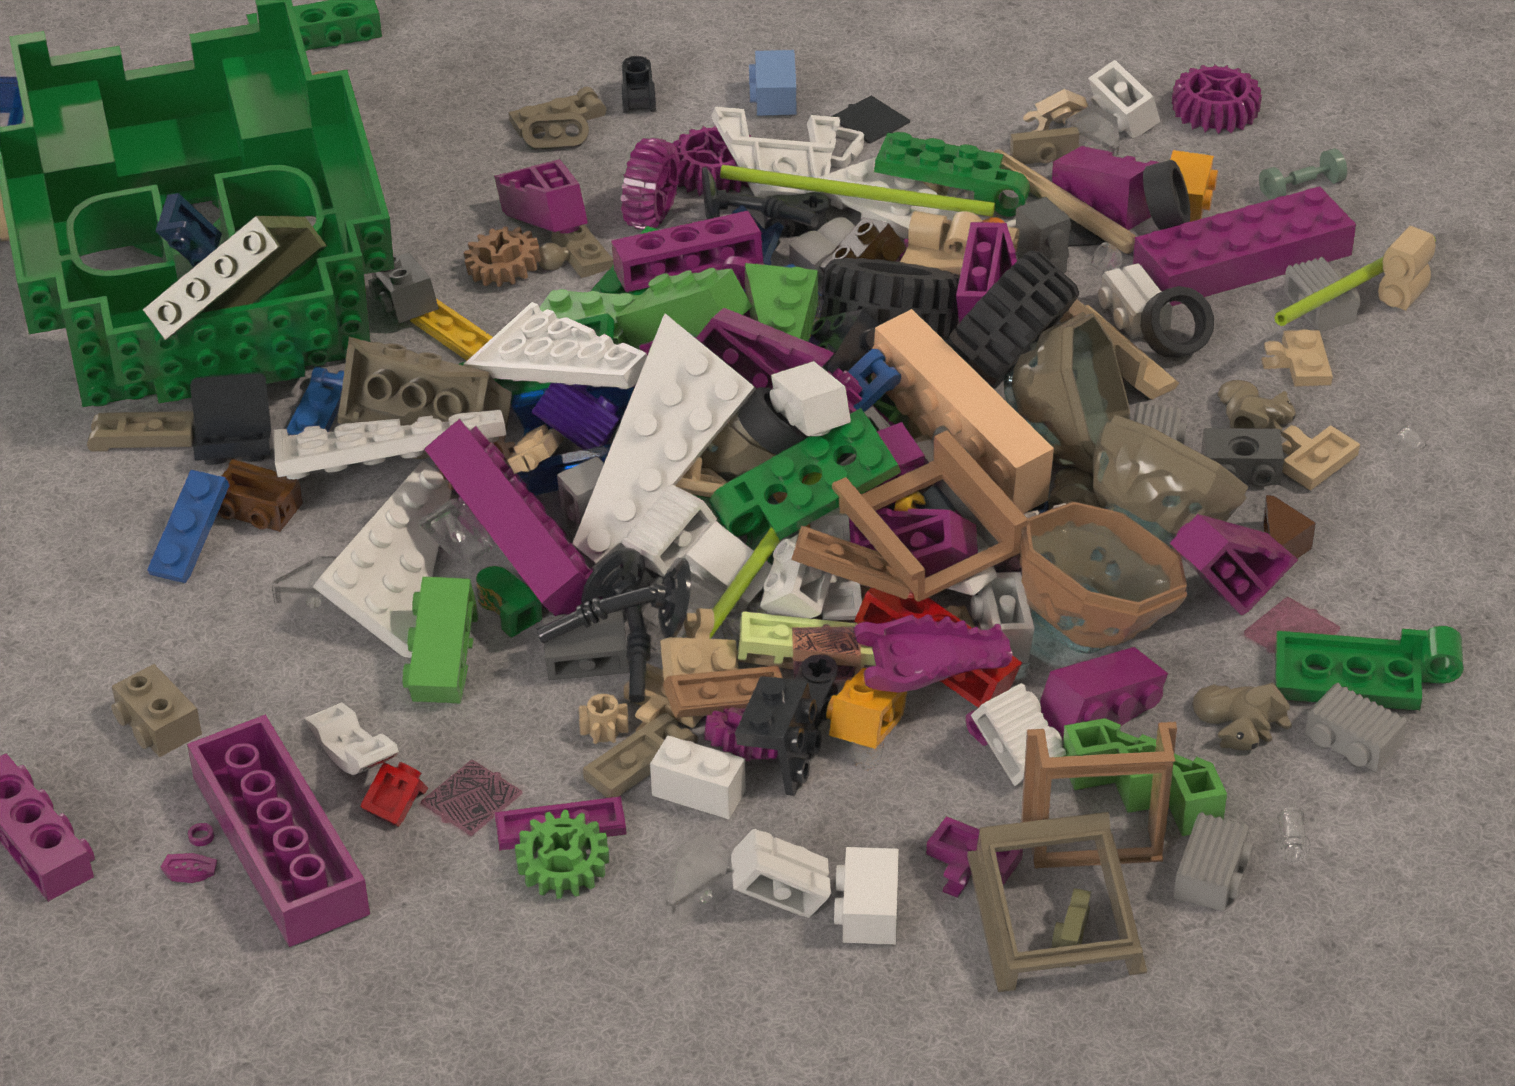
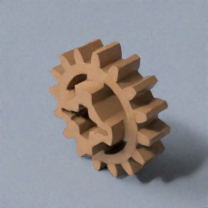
M507 226L496 231L492 228L489 230L490 235H477L478 242H469V250L464 251V262L468 275H472L474 282L482 280L484 286H488L492 281L496 282L497 287H501L503 282L515 284V278H528L527 270L536 271V263L541 262L537 238L532 237L531 231L522 234L521 227H517L513 231H509Z

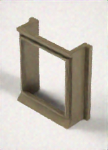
M1109 812L980 827L977 850L968 851L967 857L998 992L1016 990L1018 974L1022 972L1115 960H1125L1129 975L1147 973L1143 950L1114 837L1110 829ZM1095 840L1119 940L1018 952L995 852Z

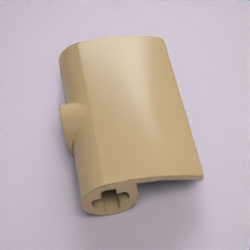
M914 211L909 224V245L900 262L938 268L942 271L952 272V274L960 277L970 222L983 221L979 216L971 212H958L951 221L947 220V217L943 215ZM1008 227L1015 252H1017L1019 229Z

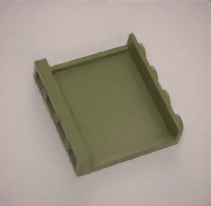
M255 216L143 310L163 338L168 340L200 313L258 303L327 246L306 217Z

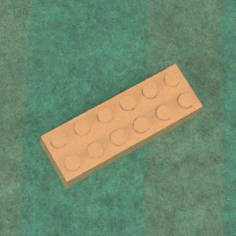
M912 309L875 327L873 349H879L886 357L885 363L889 367H895L901 374L900 383L894 389L885 393L895 403L897 409L903 415H907L918 426L922 435L928 434L932 439L934 431L940 426H945L1023 514L1048 501L1054 448ZM872 373L871 376L873 381L877 376L875 375V373Z

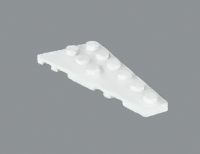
M876 157L817 177L938 195L922 181L875 173ZM822 193L831 199L832 206L841 210L845 207H850L861 212V219L865 217L889 223L896 234L904 239H908L909 224L914 211L943 215L947 217V220L951 221L953 216L958 213L955 211Z
M531 302L463 365L489 372L492 379L538 381L539 383L553 382L565 383L566 385L580 384L592 385L593 387L608 386L627 389L636 385L647 354L625 343L616 345L611 337L605 334L598 337L594 329L567 317L558 319L555 313L549 309L542 312L538 304Z
M665 313L572 543L595 563L618 543H623V538H628V532L638 524L639 520H643V515L648 514V509L653 508V503H655L658 497L663 496V491L668 490V485H676L756 390L751 383Z
M501 410L459 413L449 417V422H441L439 419H433V416L419 417L418 421L412 425L405 426L400 425V419L345 423L335 427V432H327L326 429H320V426L305 427L304 432L298 435L288 436L287 429L274 430L277 476H287L288 479H300L308 476L310 471L325 469L326 472H337L348 467L347 464L363 462L364 465H375L386 460L385 457L401 455L402 458L417 457L423 454V450L427 445L458 419H461L470 430L477 426L488 440L493 443L499 439V436L506 435Z
M422 461L313 586V588L401 656L408 658L412 656V652L408 651L407 645L408 631L410 627H416L417 616H414L412 611L414 592H420L422 577H432L451 494V490L448 488L449 481L443 479L442 474L425 461Z

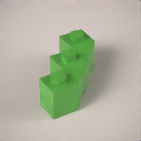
M1103 718L1064 725L1063 749L1066 752L1065 756L1155 752L1156 739L1144 734L1140 738H1136L1120 731V724ZM1174 753L1175 761L1173 762L1169 809L1181 835L1187 836L1191 835L1199 813L1203 812L1206 816L1211 814L1214 818L1220 816L1224 820L1227 792L1213 763L1197 756L1194 761H1191ZM1153 774L1069 778L1074 790L1115 783L1127 813L1148 810L1150 808Z

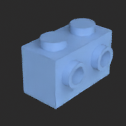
M794 50L755 51V64H749L750 103H757V116L797 115Z

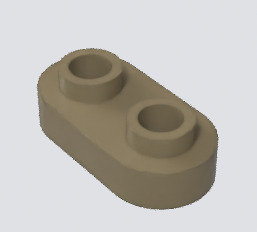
M578 113L533 115L524 122L522 127L523 140L533 149L580 146L586 141L589 133L586 119ZM575 126L579 132L576 136L570 137L565 132L566 128ZM542 128L545 131V136L541 139H536L532 135L533 130Z

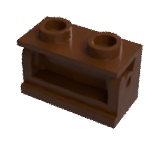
M232 459L228 463L229 467L221 475L226 477L230 485L217 514L227 520L234 518L251 523L258 529L268 528L281 532L303 504L299 479H288L287 476L278 477L277 471Z

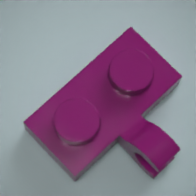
M947 816L927 841L926 855L949 864L943 876L949 880L943 887L942 892L958 898L971 876L967 854L968 851L977 850L979 829ZM1023 849L995 852L1003 886L1021 862Z

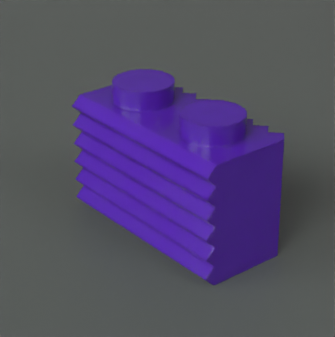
M552 382L531 413L591 456L599 455L601 448L605 446L622 421L623 417L616 413L619 406L603 395H600L598 399L593 397L586 391L589 385H566L565 383Z

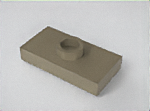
M1077 127L1011 134L1010 156L1023 164L1050 163L1079 147L1080 133Z

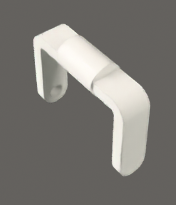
M839 127L836 136L853 140V142L846 149L843 157L832 156L830 163L833 167L845 168L851 161H855L862 152L864 134L860 131Z

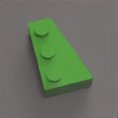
M745 263V294L752 305L749 309L750 318L808 342L818 307V270Z
M709 268L700 273L685 271L675 276H669L665 273L655 277L648 284L650 288L615 318L630 345L640 350L639 346L641 344L654 341L664 313L693 337H697L712 317L721 309L727 308L743 315L752 305L732 269L716 271L715 268Z
M422 577L420 592H414L412 611L413 615L417 616L416 627H410L408 631L407 645L408 651L412 652L411 664L405 663L403 667V687L409 688L413 702L461 704L468 665H466L468 648L472 649L474 638H470L471 622H477L479 616L471 580L466 578Z

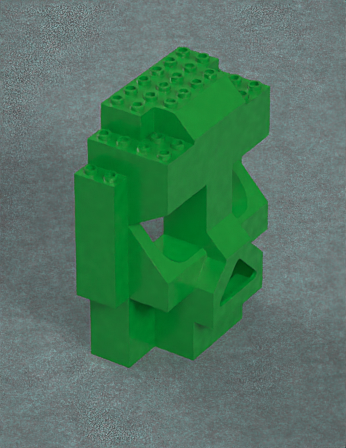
M255 0L258 23L189 34L193 60L124 71L120 45L50 57L45 31L9 36L26 122L0 127V191L17 284L29 335L66 328L82 407H100L110 402L126 399L138 400L156 394L159 404L192 398L191 381L193 378L200 376L262 372L266 376L267 384L306 377L305 366H321L327 362L346 359L349 337L371 342L364 274L394 269L390 216L348 70L312 75L292 0ZM179 193L190 204L213 201L215 196H217L220 217L213 225L222 233L219 246L255 216H311L316 218V223L312 227L327 247L258 303L200 313L168 340L163 338L143 310L194 268L185 257L170 247L168 242L156 232L167 195ZM134 246L147 253L161 257L163 262L121 270L104 271L89 267L82 262L80 257L100 251Z

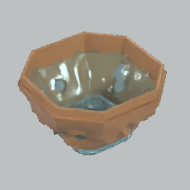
M1071 502L1027 518L1028 525L1021 528L1019 547L1020 565L1022 567L1021 582L1025 588L1027 604L1032 609L1031 617L1039 626L1073 651L1091 654L1106 647L1116 646L1129 641L1137 633H1141L1143 630L1151 627L1158 619L1174 612L1187 597V583L1181 555L1124 513Z

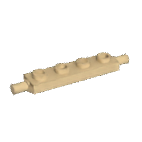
M546 424L526 433V436L521 438L522 440L513 447L515 452L508 459L514 474L520 471L529 472V470L535 469L539 462L550 457L564 440L563 435L554 428L549 430Z

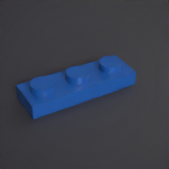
M190 470L147 571L150 575L182 583L187 582L230 484L226 477Z

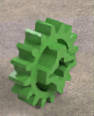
M563 810L561 818L555 819L550 812L545 813L546 822L541 824L539 821L532 819L530 821L531 832L521 830L519 833L520 844L515 845L518 874L525 875V884L528 888L538 883L540 895L544 896L549 889H553L557 899L562 898L564 890H570L576 897L579 896V886L584 885L589 889H593L595 887L594 876L604 878L605 864H608L610 860L606 833H599V823L597 821L586 825L585 814L580 813L575 819H570L568 810ZM539 847L540 849L538 850V858L535 859L534 855ZM590 849L591 853L588 859L584 860L587 857L586 851Z

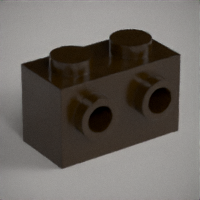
M863 217L819 268L824 273L826 265L831 260L837 258H864L895 262L905 251L906 246L889 223Z

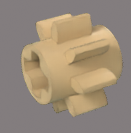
M598 694L589 699L587 706H579L580 734H590L594 744L608 741L615 743L616 737L620 732L628 733L627 704L622 703L618 705L614 695Z

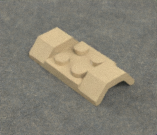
M1076 299L1059 322L1062 323L1082 312L1086 315L1094 313L1113 342L1121 376L1153 400L1172 391L1179 385L1177 380L1088 304L1084 305Z

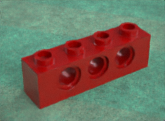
M870 588L864 596L854 622L857 624L863 622L881 624L909 615H913L917 619L925 615H931L935 622H940L944 617H950L954 623L962 620L930 598L917 602L911 590L906 600L884 591ZM1012 655V661L1006 667L976 669L940 680V682L979 708L985 702L1011 688L1023 662Z

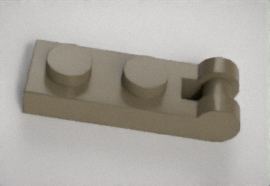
M583 87L578 91L577 95L555 98L550 102L534 106H525L519 110L508 112L510 123L520 138H522L523 124L533 115L578 113L587 121L605 116L607 109L591 87ZM536 128L533 130L532 135L545 131L542 128Z
M193 411L98 413L92 419V432L89 434L87 447L90 451H108L109 448L192 447L195 434Z
M664 713L583 767L584 780L607 798L619 797L651 775L650 763L667 735L691 741L695 744L698 743V736L687 728H679L678 721L668 713Z

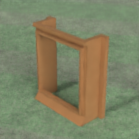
M948 430L934 436V461L864 494H860L846 477L832 483V489L839 496L840 514H847L914 593V599L917 602L1020 553L1021 528L1028 525V519ZM943 479L999 543L925 578L924 567L875 511Z
M1176 722L1158 723L1155 752L1049 757L1044 729H1027L1021 822L1049 819L1052 779L1153 774L1148 818V832L1152 847L1117 849L1120 864L1163 862L1164 836L1167 826L1173 762L1175 761ZM1047 846L1031 848L1034 868L1101 865L1097 850L1046 853Z

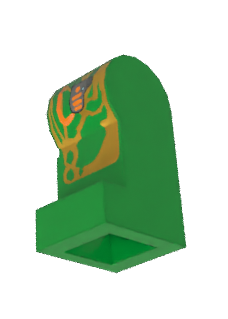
M489 566L478 572L476 576L478 602L482 608L495 611L500 616L501 629L509 637L516 636L542 620V604L530 587L510 571L500 566Z

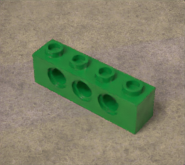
M327 0L293 6L305 51L382 37L380 13L375 0ZM257 13L246 14L247 24L258 23Z

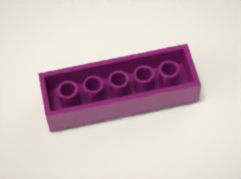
M1319 186L1135 237L1133 265L1139 263L1161 292L1181 286L1192 288L1204 297L1285 275L1286 268L1289 265L1293 267L1296 263L1300 265L1302 262L1306 263L1308 260L1312 262L1315 258L1319 260L1321 257L1327 262L1352 256L1356 224ZM1177 301L1169 302L1172 306L1182 304Z
M458 419L427 445L424 450L540 602L555 617L562 614L568 615L576 611L577 605L581 604L582 592L586 581L593 570L589 569L585 564V558L575 546L567 541L564 537L566 534L559 525L545 513L546 509L532 492L528 491L523 479L518 473L514 474L512 468L506 463L507 459L501 451L488 440L477 426L470 430L461 419Z
M266 714L187 744L193 778L289 947L370 915L366 882Z

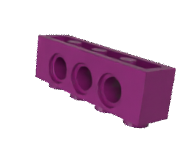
M749 211L611 240L614 271L625 292L648 288V284L652 279L665 273L669 276H675L685 271L700 273L709 268H715L716 271L721 270L724 261L733 256L743 257L753 264L763 262L761 231Z
M7 753L1 755L0 842L49 902L94 878L91 862L95 861V856L85 838L79 840L76 838L67 816L64 813L57 815L47 792L43 788L37 790L34 787L32 777L23 764L17 766Z

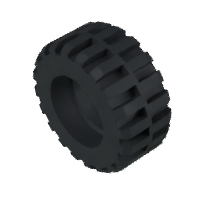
M1030 250L1015 262L974 305L945 342L993 389H996L1014 371L1020 355L1035 348L1040 334L1055 326L1079 296L1078 287L1041 252Z
M864 258L833 259L824 269L819 316L820 318L863 309L881 325L912 309L945 341L950 337V334L958 324L956 294L960 278L949 271L904 262Z

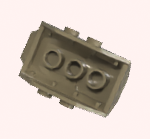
M349 337L338 423L400 419V425L405 426L417 422L419 417L433 416V419L449 422V417L459 413L501 410L507 431L512 392L495 382L489 372L441 360L442 357L435 353L422 352L417 354L406 350L407 348L403 345L367 342ZM423 450L422 455L413 457V459L430 458L425 450Z

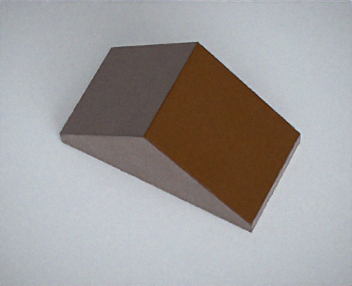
M1266 495L1263 531L1268 533L1298 559L1312 549L1316 523L1277 497Z

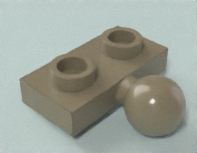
M584 224L579 226V230L572 233L562 234L559 231H552V243H546L539 248L541 262L538 263L543 269L554 271L559 269L564 261H568L578 275L584 278L609 270L613 266V258Z

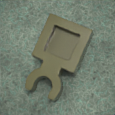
M1074 888L1064 923L1056 922L1052 948L1082 944L1084 929L1090 912L1089 902L1092 891Z

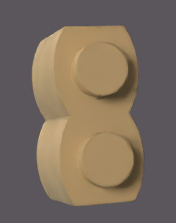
M1409 226L1386 250L1383 257L1385 276L1382 278L1378 290L1380 301L1385 302L1388 306L1398 307L1406 311L1428 287L1431 278L1428 263L1435 253L1433 234Z

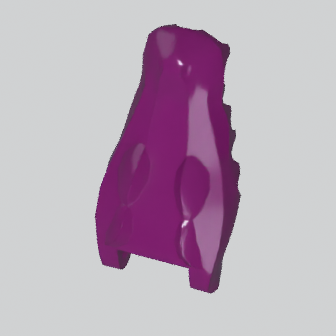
M909 615L881 624L863 622L855 625L854 628L856 641L859 644L872 647L876 666H871L864 671L866 686L876 690L890 692L917 690L968 671L1003 668L1012 661L1013 652H1011L1010 640L1003 633L1000 624H995L988 630H981L978 627L969 629L965 621L954 623L950 617H944L940 622H935L931 615H925L920 619Z

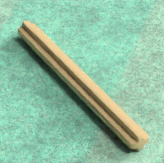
M1000 149L994 151V153L1004 154L1001 169L1019 172L1028 179L1030 193L1040 199L1047 197L1078 224L1126 254L1132 253L1136 235Z

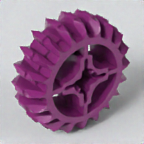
M1216 64L1213 67L1201 65L1200 69L1190 68L1188 73H1181L1180 79H1177L1173 86L1171 104H1173L1172 110L1175 111V117H1181L1182 124L1191 123L1192 130L1202 126L1205 133L1211 128L1215 129L1218 135L1222 129H1226L1232 134L1235 127L1244 130L1246 124L1252 125L1253 120L1258 118L1262 94L1261 88L1258 87V81L1251 79L1250 73H1241L1240 68L1230 69L1228 65L1218 67Z
M716 125L713 128L702 126L700 130L690 129L689 134H680L679 140L673 141L680 159L678 165L680 169L678 187L685 186L687 193L696 189L699 197L703 194L702 167L708 168L718 190H726V193H728L732 189L739 193L741 186L750 187L747 182L720 178L722 165L736 167L738 165Z
M643 138L630 153V160L627 162L626 172L623 174L624 181L621 186L623 189L620 198L622 201L621 211L624 221L627 222L628 226H633L635 229L644 230L646 226L657 228L674 204L679 183L678 175L680 169L678 165L680 159L677 148L674 147L673 143L659 138Z

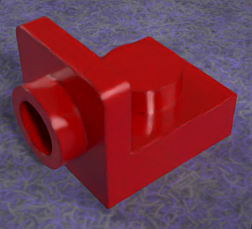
M384 762L359 807L399 827L418 793L425 794L429 787L419 779L422 773L403 762H399L397 767Z

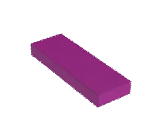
M621 796L495 812L499 851L515 849V845L520 844L519 833L521 830L531 832L530 821L532 819L539 821L541 824L546 822L545 813L550 812L555 819L561 818L563 810H568L570 819H575L580 813L585 814L586 825L594 821L599 823V833H606L607 837L627 835Z

